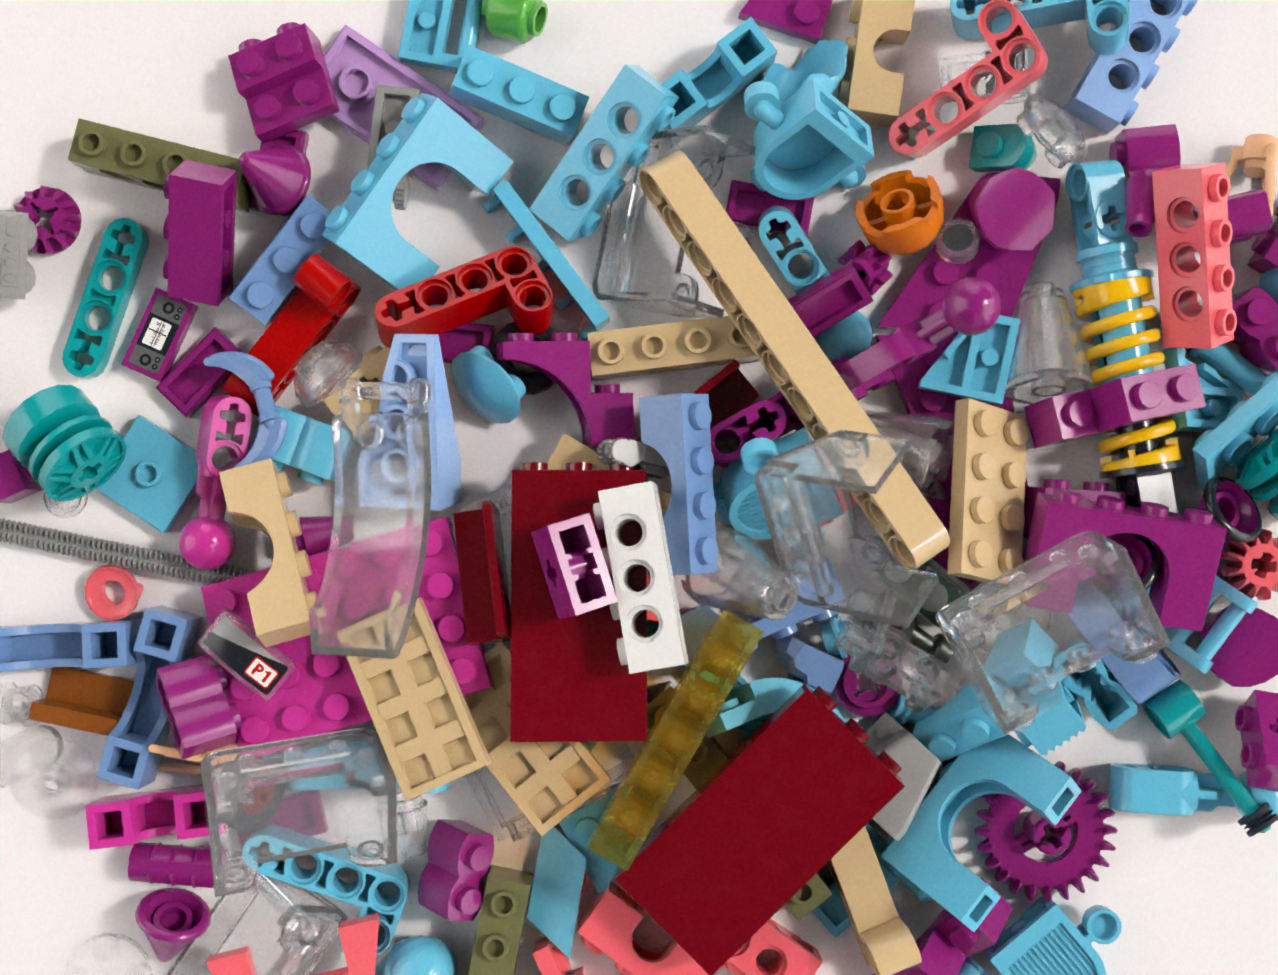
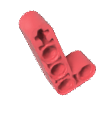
M989 1L981 8L978 15L979 30L993 52L899 117L891 125L889 142L896 152L912 158H921L929 154L1044 74L1048 66L1046 51L1023 14L1010 1ZM1002 12L1011 13L1012 22L1009 28L1002 33H993L992 22L994 18ZM1024 49H1033L1035 52L1033 64L1024 71L1016 70L1014 66L1016 55ZM994 75L996 79L994 91L986 97H979L977 93L979 80L984 76ZM949 101H956L958 105L957 116L951 122L943 123L940 118L942 106ZM931 124L937 131L934 132L926 127ZM911 128L920 131L915 136L917 141L915 146L905 143L910 138L908 131Z

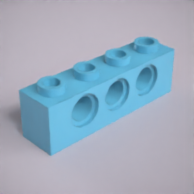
M625 64L529 210L567 241L590 237L602 221V217L599 214L607 202L613 203L623 192L626 186V182L623 179L631 167H638L647 157L651 149L648 142L657 130L659 132L664 130L673 119L676 110L672 107L679 97L640 66ZM631 108L635 110L638 116V125L633 132H629L624 124L625 114ZM605 145H608L613 152V162L609 168H606L600 159L601 150ZM581 181H584L589 188V197L585 203L581 202L577 196V186Z

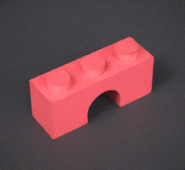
M612 881L605 891L598 895L579 921L577 933L582 936L580 941L593 953L601 955L604 952L616 961L614 966L622 975H708L673 938L665 947L658 950H648L641 947L635 941L633 931L644 917V909L628 893Z

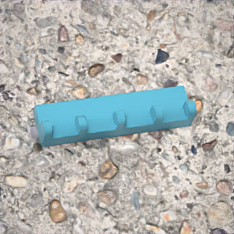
M505 179L492 190L495 195L487 200L482 207L488 214L501 205L504 207L517 225L505 235L506 239L512 244L525 235L542 258L537 263L541 272L544 273L550 268L568 292L556 303L557 307L562 311L575 302L591 323L578 334L583 341H586L588 339L587 333L598 332L611 322L609 315L510 183Z

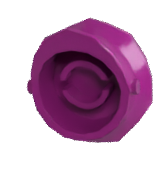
M1015 167L976 183L969 198L970 214L979 231L978 236L982 240H986L994 249L1009 252H1029L1053 230L1055 193L1046 181L1035 173Z
M1227 607L1224 608L1221 612H1219L1205 626V628L1201 632V642L1212 629V627L1215 625V623L1218 621V619L1221 617V615L1224 613V611L1227 609ZM1257 607L1252 614L1247 612L1210 660L1214 664L1209 670L1232 687H1252L1265 683L1278 675V619Z

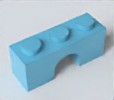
M752 17L719 40L713 53L695 69L686 74L681 69L662 83L679 97L672 107L676 110L675 115L663 130L672 142L763 75L768 67L775 62L776 48Z

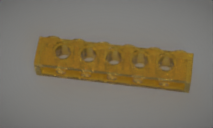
M721 606L647 735V741L643 742L589 836L587 849L628 871L764 633L762 629Z

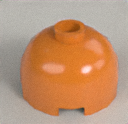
M912 170L889 173L873 181L870 184L872 191L863 201L860 199L856 201L855 217L861 231L870 245H876L878 250L887 255H908L927 247L936 239L944 222L943 197L937 182L930 175H928L927 179L914 177Z

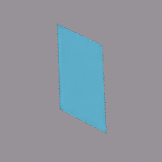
M553 827L541 837L527 918L570 959L587 858Z

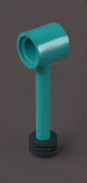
M1178 679L1142 704L1146 715L1164 737L1170 740L1179 733L1185 737L1244 815L1238 820L1240 826L1246 825L1244 829H1249L1246 832L1249 837L1257 833H1265L1271 829V825L1278 820V815L1276 813L1271 815L1273 810L1268 811L1270 808L1268 802L1262 806L1257 804L1197 726L1196 722L1206 715V710L1199 698L1186 683Z

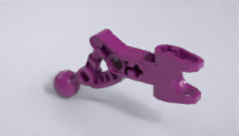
M967 277L958 280L946 292L942 309L923 320L918 318L889 334L887 338L851 359L845 356L831 364L856 400L859 401L868 395L867 391L872 389L874 392L896 380L890 368H899L918 360L935 350L937 342L957 331L964 335L975 336L987 332L996 323L1000 314L1001 301L999 293L989 282L981 278ZM781 391L767 400L756 402L718 423L710 430L711 452L715 465L727 468L731 462L740 459L743 445L752 439L762 437L775 441L805 428ZM759 418L764 423L769 421L773 423L770 432L765 427L757 430L756 424ZM722 436H730L737 442L738 450L732 454H722L715 448L714 443Z

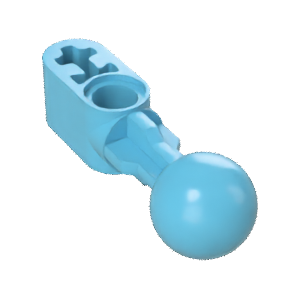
M772 206L761 214L758 221L759 237L796 294L829 275L815 248L789 209L783 206ZM776 218L780 223L786 220L789 222L785 225V231L792 244L788 245L785 249L777 233L770 235L767 233L771 229L769 222L771 219ZM797 238L801 239V241L795 242ZM797 254H806L812 259L811 268L803 274L793 273L788 268L790 259ZM859 311L818 334L820 348L829 358L835 361L845 356H848L849 359L868 349L872 340L870 323Z
M1110 764L1109 808L1133 813L1186 816L1193 815V811L1212 812L1217 806L1236 807L1238 812L1244 816L1212 773L1195 772V770L1168 765ZM1246 771L1240 774L1237 778L1257 804L1262 806L1268 802L1270 805L1268 811L1273 810L1271 815L1275 813L1278 815V791L1249 787Z

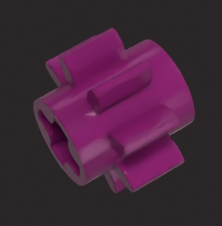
M858 240L838 258V262L843 266L849 262L852 263L871 296L893 276L887 270L892 257L878 250L874 244L865 246L861 240Z

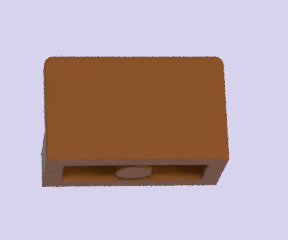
M54 667L51 671L46 698L32 702L28 719L108 736L119 722L127 706L135 680L74 667Z

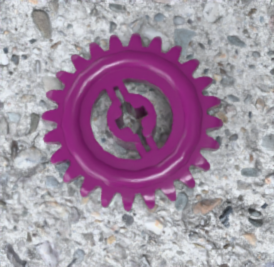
M1058 761L1054 764L1065 772L1066 766L1063 762ZM1077 767L1072 768L1067 774L1072 777L1082 792L1056 826L1036 812L1031 811L1023 822V832L1014 837L1015 821L1020 811L1026 805L1016 798L1005 794H996L995 796L987 794L982 796V799L989 805V809L976 811V815L986 821L985 824L974 829L976 835L986 837L984 841L978 844L977 851L980 853H991L985 859L984 867L988 870L998 867L995 873V880L1000 884L1010 877L1009 890L1011 893L1017 894L1024 885L1025 896L1030 901L1035 899L1038 889H1040L1043 899L1047 902L1052 901L1053 889H1056L1063 899L1069 900V884H1072L1078 891L1085 893L1081 877L1086 876L1098 882L1099 877L1092 866L1094 864L1104 867L1110 866L1100 855V851L1116 850L1113 844L1103 839L1104 835L1118 832L1116 827L1103 823L1104 819L1114 816L1115 812L1108 807H1098L1108 796L1101 791L1090 793L1096 786V781L1092 778H1086L1079 782L1082 771ZM1074 823V837L1071 841V831L1068 826ZM1049 824L1052 826L1049 829L1051 836L1048 839H1044L1045 831L1043 827ZM1033 847L1049 855L1063 852L1060 856L1050 860H1035L1024 854Z

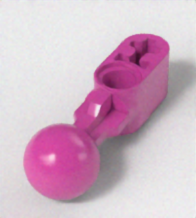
M217 395L210 398L202 409L195 456L199 467L195 490L201 498L198 517L192 519L184 526L179 537V549L182 557L188 564L200 570H214L222 567L231 559L236 547L234 531L224 521L226 501L219 472L234 468L247 455L252 411L249 405L238 397ZM221 410L234 412L233 420L220 419ZM216 432L232 435L231 440L216 437ZM224 446L229 454L228 462L224 467L216 469L212 463V455L217 448Z

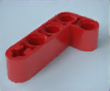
M510 246L387 294L375 304L374 313L380 341L388 348H391L394 334L440 335L504 308H507L516 326L521 331L536 335L548 330L552 324L553 293L530 252L520 246ZM511 273H519V275H510V274H511ZM475 288L481 289L479 291H470ZM435 304H441V305H442V306H439V307H430L431 305H435ZM536 305L539 308H528V306Z
M318 253L311 255L301 265L293 279V284L299 289L248 352L249 355L263 361L274 372L275 377L271 381V393L274 403H276L349 310L361 290L358 284ZM232 373L224 385V392L229 396L243 399L249 405L252 413L259 417L254 394L250 392L249 386L241 378Z

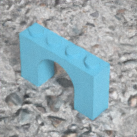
M420 93L419 96L412 98L405 105L401 113V118L403 119L393 133H388L379 142L376 148V158L368 169H363L356 175L350 187L352 192L343 205L336 206L330 212L325 222L326 229L322 233L324 238L396 290L434 276L440 267L408 243L399 234L394 225L391 211L392 197L402 177L418 165L438 162L472 190L490 196L493 192L492 189L497 186L514 162L438 97L425 93Z
M1009 734L962 753L954 762L948 763L939 775V782L928 796H924L906 834L899 841L890 837L886 844V850L881 855L893 868L973 932L976 931L1001 896L985 881L961 864L953 852L951 843L952 827L962 808L973 799L983 795L1005 794L1016 798L1056 826L1082 792L1071 776Z

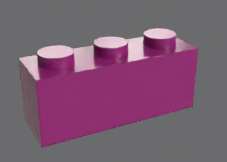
M184 160L166 176L163 193L165 199H169V211L164 221L163 236L164 239L168 240V254L163 264V277L168 279L167 296L219 306L233 288L237 170Z

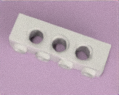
M653 481L598 491L600 502L593 504V511L597 529L605 530L607 547L601 548L609 575L612 574L615 594L618 602L610 604V610L613 620L620 619L623 638H617V651L621 665H628L629 674L688 664L687 649L657 484ZM637 521L642 527V538L637 544L626 546L620 537L621 529L626 523ZM643 565L649 570L651 580L645 590L636 592L630 587L628 576L634 567ZM646 610L652 611L659 621L658 630L651 637L642 636L636 628L637 617Z

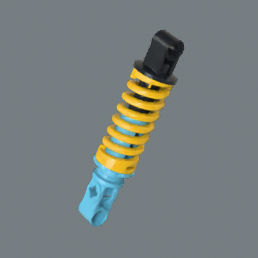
M1117 160L1074 163L1066 173L1065 186L1070 199L1073 231L1078 253L1075 254L1076 264L1082 266L1081 272L1083 274L1081 280L1069 286V291L1072 293L1075 306L1077 307L1075 311L1076 317L1082 321L1090 322V324H1087L1080 330L1079 339L1084 343L1094 344L1082 356L1085 364L1098 366V369L1089 373L1086 378L1087 385L1094 388L1119 378L1153 372V366L1165 361V354L1159 350L1150 351L1149 343L1158 341L1162 336L1160 329L1146 328L1145 320L1157 316V307L1154 305L1143 306L1142 304L1145 301L1155 300L1152 279L1154 271L1151 269H1138L1135 254L1139 252L1138 244L1133 241V236L1129 235L1124 229L1126 206L1123 167ZM1119 219L1118 223L1111 225V221ZM1092 222V226L1085 228L1086 224ZM1152 419L1101 432L1115 433L1116 436L1100 441L1097 446L1098 452L1103 455H1119V460L1113 461L1112 456L1100 458L1101 472H1099L1100 479L1115 480L1117 492H1126L1127 506L1141 507L1142 502H1154L1169 507L1168 512L1179 513L1171 471L1185 466V461L1181 457L1178 437L1165 439V442H1158L1157 439L1176 430L1177 426L1174 420Z

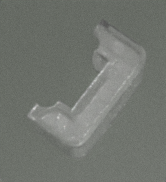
M1095 531L1080 533L1068 538L944 606L935 616L983 712L1004 734L1010 731L1023 730L1034 722L1035 716L1040 709L1033 696L1034 694L1047 693L1056 688L1059 681L1069 675L1092 669L1098 664L1099 659L1112 653L1120 660L1131 661L1133 664H1142L1154 659L1158 651L1171 645L1126 548Z

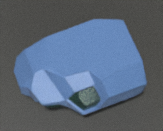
M790 635L778 639L774 645L777 664L787 671L788 679L803 684L806 683L813 689L820 686L831 695L843 670L844 661Z

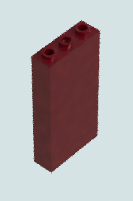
M526 462L521 464V470H512L510 742L647 741V671L629 674L628 665H621L617 651V638H623L620 619L613 620L610 604L577 616L558 619L531 532L545 526L590 513L600 547L606 548L605 530L597 529L593 504L600 502L598 491L646 482V470H636V465L626 467L611 463L610 470H592L591 463L572 462L566 463V470H548V463ZM630 521L622 527L620 537L626 546H633L641 540L643 534L641 525L637 521ZM643 565L634 567L629 573L628 583L634 591L640 592L647 588V568ZM610 574L611 582L615 591L612 574ZM647 610L640 613L636 620L638 632L647 637Z
M804 683L617 868L615 880L708 975H713L905 787L897 775L902 768L884 750L877 755L865 743L870 736L852 718L845 723L833 711L838 704L820 686L813 691Z

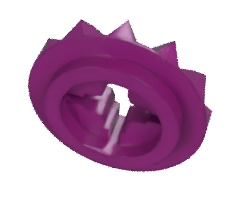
M41 185L39 189L34 191H24L25 197L19 203L13 205L15 212L29 213V218L34 222L35 226L40 221L38 208L49 214L54 212V215L50 218L51 228L54 233L43 226H37V241L30 250L39 254L51 255L62 252L70 247L77 239L82 223L80 209L75 200L59 188Z
M858 648L849 653L847 658H841L844 661V666L834 687V692L847 710L860 716H876L886 712L896 703L899 698V692L902 689V676L898 665L892 657L875 648ZM879 667L880 669L876 672L877 675L873 681L881 693L878 695L875 691L865 688L854 696L860 681L853 671L857 669L859 672L862 671L868 675Z

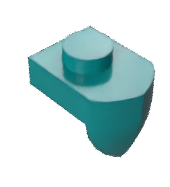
M1018 124L974 126L969 168L973 171H1006L1015 167L1026 170L1036 160L1037 150L1032 136Z

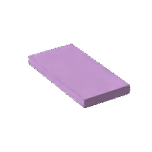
M346 24L324 54L340 109L339 112L328 117L369 145L377 84L420 89L422 93L438 97L478 132L486 124L485 120L478 114L450 97L440 88ZM438 162L424 163L413 168V175L436 191L440 190L451 174L449 170Z

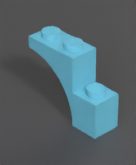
M1031 617L996 633L990 652L972 679L943 707L917 722L912 735L941 762L1008 735L1016 697L1051 682L1058 644Z

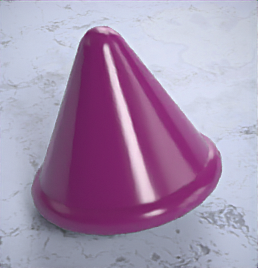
M282 145L272 149L246 151L239 157V164L250 188L252 200L262 212L269 215H282L293 210L301 203L310 186L311 167L308 158L299 148L291 145Z
M163 888L153 891L141 899L136 907L135 917L139 928L145 933L157 959L161 962H168L194 939L206 932L211 922V911L208 904L192 891L181 888Z

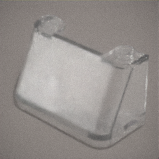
M355 728L223 749L210 753L201 761V784L215 897L238 894L248 890L258 880V864L347 848L349 858L358 866L374 868L397 863L396 776L376 731L367 728Z

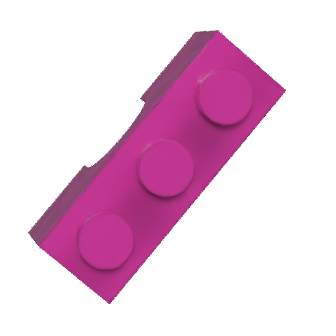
M217 783L103 796L85 806L90 850L134 845L141 840L162 835L177 834V840L221 835L231 827L219 819L214 808V794Z

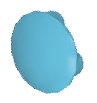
M478 345L469 352H461L453 359L450 369L453 384L462 400L471 410L482 418L497 424L510 423L518 417L521 408L520 399L526 393L525 385L520 378L508 374L501 365L496 363L488 349Z

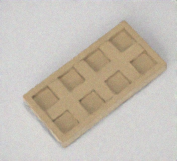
M971 398L955 401L949 528L950 545L948 549L947 574L1005 588L1021 587L1023 525L1025 522L1024 494L1026 481V440L1028 437L1027 417Z
M423 598L411 600L337 634L405 801H409L492 764Z
M500 641L484 654L486 664L488 663L494 687L463 696L492 763L487 765V768L542 837L609 783L612 778L583 742H510L511 650L504 641Z

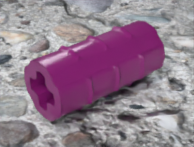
M138 842L134 844L130 852L128 878L130 881L149 882L150 884L163 883L171 884V886L185 885L192 886L193 888H217L220 886L224 875L225 852L223 849L204 848V846L189 847L182 844L178 846L162 844L161 842L158 844Z

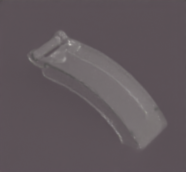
M342 378L339 382L338 399L340 415L334 416L332 419L335 468L334 517L329 554L322 584L315 604L309 610L312 654L395 659L399 656L404 645L420 590L430 523L431 452L428 401L431 389L426 378H411L408 382H361L358 378ZM361 400H407L408 413L360 412L359 402Z

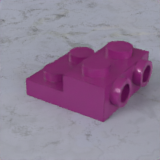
M295 22L284 23L277 28V35L263 41L247 39L239 44L238 52L228 55L237 91L246 99L255 136L263 143L340 111L320 40L306 23L301 25Z

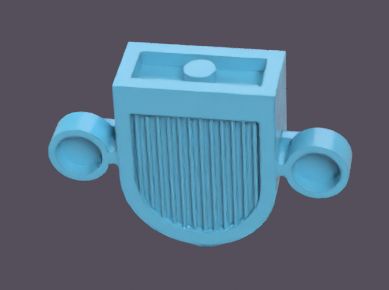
M814 79L781 104L779 90L773 83L758 81L746 88L744 92L745 113L751 119L760 121L753 134L754 169L750 171L751 179L759 190L767 191L783 199L801 200L817 196L834 185L850 189L864 182L866 178L865 163L874 157L871 127Z
M801 429L775 441L762 437L748 441L741 449V458L729 464L721 479L724 497L716 500V509L724 525L731 523L740 534L754 539H773L786 535L790 549L798 554H807L817 550L823 542L817 522L843 512L834 482L807 429Z
M1041 896L1002 929L996 944L982 951L1002 975H1106L1103 961L1091 943L1093 941L1099 944L1114 942L1121 933L1122 925L1118 915L1111 909L1103 905H1094L1085 911L1082 923L1075 927L1053 900L1047 902Z

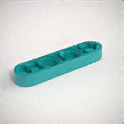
M120 218L114 220L108 225L103 235L63 351L62 360L64 367L75 376L88 379L98 377L104 372L109 362L149 245L147 231L143 226L131 219ZM130 231V234L136 237L133 245L126 244L124 246L122 242L118 241L120 233L128 234ZM112 253L130 259L128 265L117 259H112ZM110 268H119L123 273L121 286L115 290H107L103 284V275ZM104 307L109 313V323L102 330H94L90 326L89 315L94 309ZM84 333L102 339L101 344L82 339ZM88 351V355L94 357L92 365L85 364L82 367V362L77 360V355L79 352L86 353Z

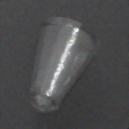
M1049 281L1031 284L1029 289L1022 292L1020 296L1017 319H1021L1005 390L1007 399L1017 403L1033 404L1039 402V397L1058 396L1091 389L1093 386V375L1064 290L1056 287L1053 282Z
M864 410L927 502L934 499L937 492L930 489L936 480L945 481L953 461L954 435L950 434L951 428H954V420L947 417Z
M731 524L716 528V542L719 549L717 558L718 572L685 575V581L681 579L682 587L688 597L700 605L706 604L711 608L770 620H780L786 617L794 609L798 598L796 583L752 538L736 531Z

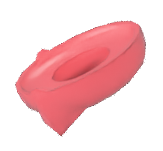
M103 565L88 578L85 585V599L89 608L97 616L105 620L117 621L129 616L134 611L144 587L141 583H137L135 577L129 571L119 566ZM110 580L119 582L124 588L125 597L121 603L111 601L106 595L105 588Z

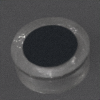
M952 219L942 225L936 237V249L943 260L952 264H962L973 259L979 251L980 233L975 224L966 219Z

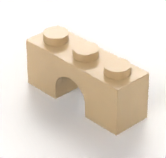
M915 0L851 1L849 22L856 24L854 38L846 39L845 44L848 45L846 64L850 65L848 80L840 81L837 99L866 124L891 127L899 117L905 74L890 72L880 67L875 60L873 49L884 43L904 45L911 32Z

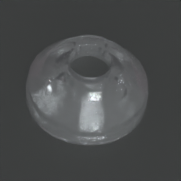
M325 340L321 341L309 349L293 368L295 372V397L305 408L319 404L350 377L360 364L363 354L351 343H327Z

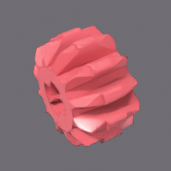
M1261 529L1260 535L1254 541L1248 543L1226 541L1230 552L1222 551L1220 560L1226 561V566L1220 567L1217 570V574L1224 577L1230 576L1227 583L1251 599L1256 596L1258 600L1266 601L1271 599L1272 591L1278 593V538L1272 539V532L1270 530ZM1252 560L1259 561L1258 570L1257 568H1251Z

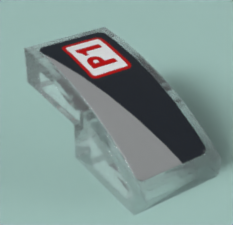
M227 607L224 608L198 641V644L214 660L267 702L296 668V662L276 647H265L256 636L255 628Z

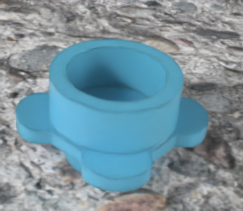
M837 613L834 617L830 618V621L821 623V635L828 654L831 656L840 654L844 659L848 657L847 654L851 653L850 646L855 645V639L848 620L842 622L839 613Z

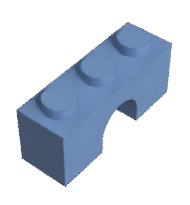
M306 194L301 203L292 210L281 224L279 231L269 245L251 263L228 293V298L265 325L294 288L293 279L301 265L311 255L315 253L320 254L329 242L322 236V233L326 229L325 222L331 211L312 196Z

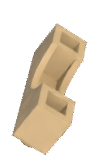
M269 458L219 472L227 510L236 525L261 531L268 535L273 542L274 555L269 572L259 585L247 593L256 636L265 647H270L318 633L315 618L321 617L322 611L316 591L308 592L305 577L311 576L312 570L306 551H298L295 537L301 536L302 530L296 511L288 510L286 497L293 496L286 471L278 472L274 462Z

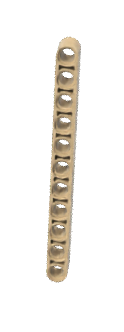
M676 150L641 169L638 175L639 183L646 197L897 561L904 568L914 571L950 545V537L946 528L686 154Z

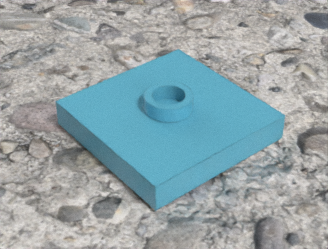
M138 415L123 438L127 446L124 461L117 472L96 490L161 532L168 533L196 490L199 468L195 457L196 450L146 417Z

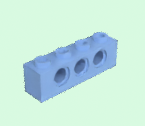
M1128 0L1130 22L1128 40L1124 48L1112 55L1094 54L1063 110L1105 134L1111 132L1119 124L1126 126L1138 108L1139 103L1134 101V98L1139 89H1147L1160 66L1154 64L1160 52L1166 53L1180 33V29L1175 27L1181 15L1188 16L1198 0ZM1150 2L1158 3L1163 8L1164 15L1156 14L1152 10ZM1111 24L1107 32H1112L1118 29L1119 27L1115 24ZM1129 38L1139 40L1143 45L1144 52L1135 51L1130 45ZM1109 74L1116 75L1121 79L1123 90L1116 89L1110 84Z

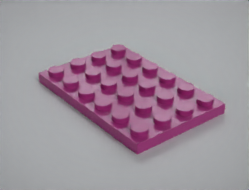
M446 516L308 556L312 575L305 577L308 592L316 591L322 611V616L315 618L318 633L270 647H265L256 636L247 593L261 583L270 568L201 587L211 631L224 616H227L245 634L288 667L287 672L271 692L266 695L246 681L217 656L218 663L222 665L227 678L228 687L225 688L228 704L235 703L241 717L242 726L240 729H237L236 736L240 754L261 752L372 721L337 634L416 598H423L462 694L465 695L494 687L488 663L486 664L484 657L486 653L484 644L472 646L467 644L457 544L450 517Z

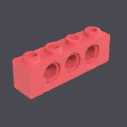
M1225 162L1176 165L1153 171L1152 183L1162 345L1165 348H1215L1234 340V332L1237 326V316L1232 305V287L1235 281V273L1230 265L1229 244L1232 240L1233 230L1228 220L1227 198L1230 194V180L1226 175ZM1193 204L1197 208L1198 219H1196L1193 215ZM1195 249L1200 255V263L1195 258ZM1197 293L1202 298L1203 307L1199 304L1197 300Z
M770 918L723 965L735 975H815L823 961L818 949ZM765 949H774L779 953L777 960L769 965L761 964L756 959L758 954Z

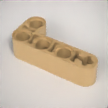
M864 826L827 863L855 938L867 964L876 975H893L922 963V959L912 933L898 915L868 832Z

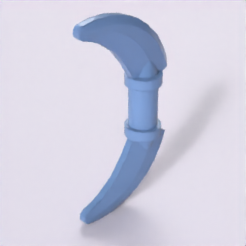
M220 352L205 358L203 361L205 366L220 367L231 371L249 386L250 392L254 394L258 408L260 426L257 437L247 456L234 468L269 458L272 459L280 449L288 428V421L285 418H281L280 413L276 410L271 393V381L274 380V372L263 361L243 352Z

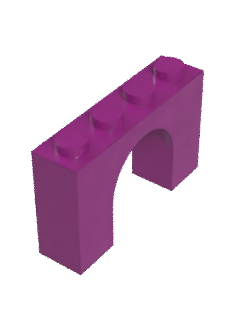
M1058 488L1053 489V494L1038 492L1023 559L1021 587H1017L1016 592L1026 606L1071 612L1080 568L1087 553L1098 542L1109 536L1121 533H1134L1147 537L1156 548L1159 557L1160 568L1156 580L1150 586L1145 613L1159 626L1203 631L1227 533L1225 527L1213 520L1212 513L1194 508H1186L1184 514L1168 512L1169 507L1154 502H1142L1141 507L1124 505V500L1107 495H1098L1097 501L1080 499L1081 494L1075 491Z

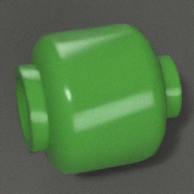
M483 0L481 13L486 18V25L491 34L525 44L531 41L534 36L537 37L543 32L547 21L548 7L543 0Z

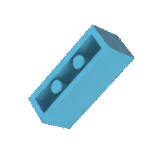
M468 44L449 96L566 146L575 137L589 96Z

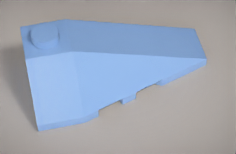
M394 334L381 382L384 388L378 411L373 412L370 426L373 427L368 449L363 450L359 463L361 506L440 511L462 503L461 459L438 334Z

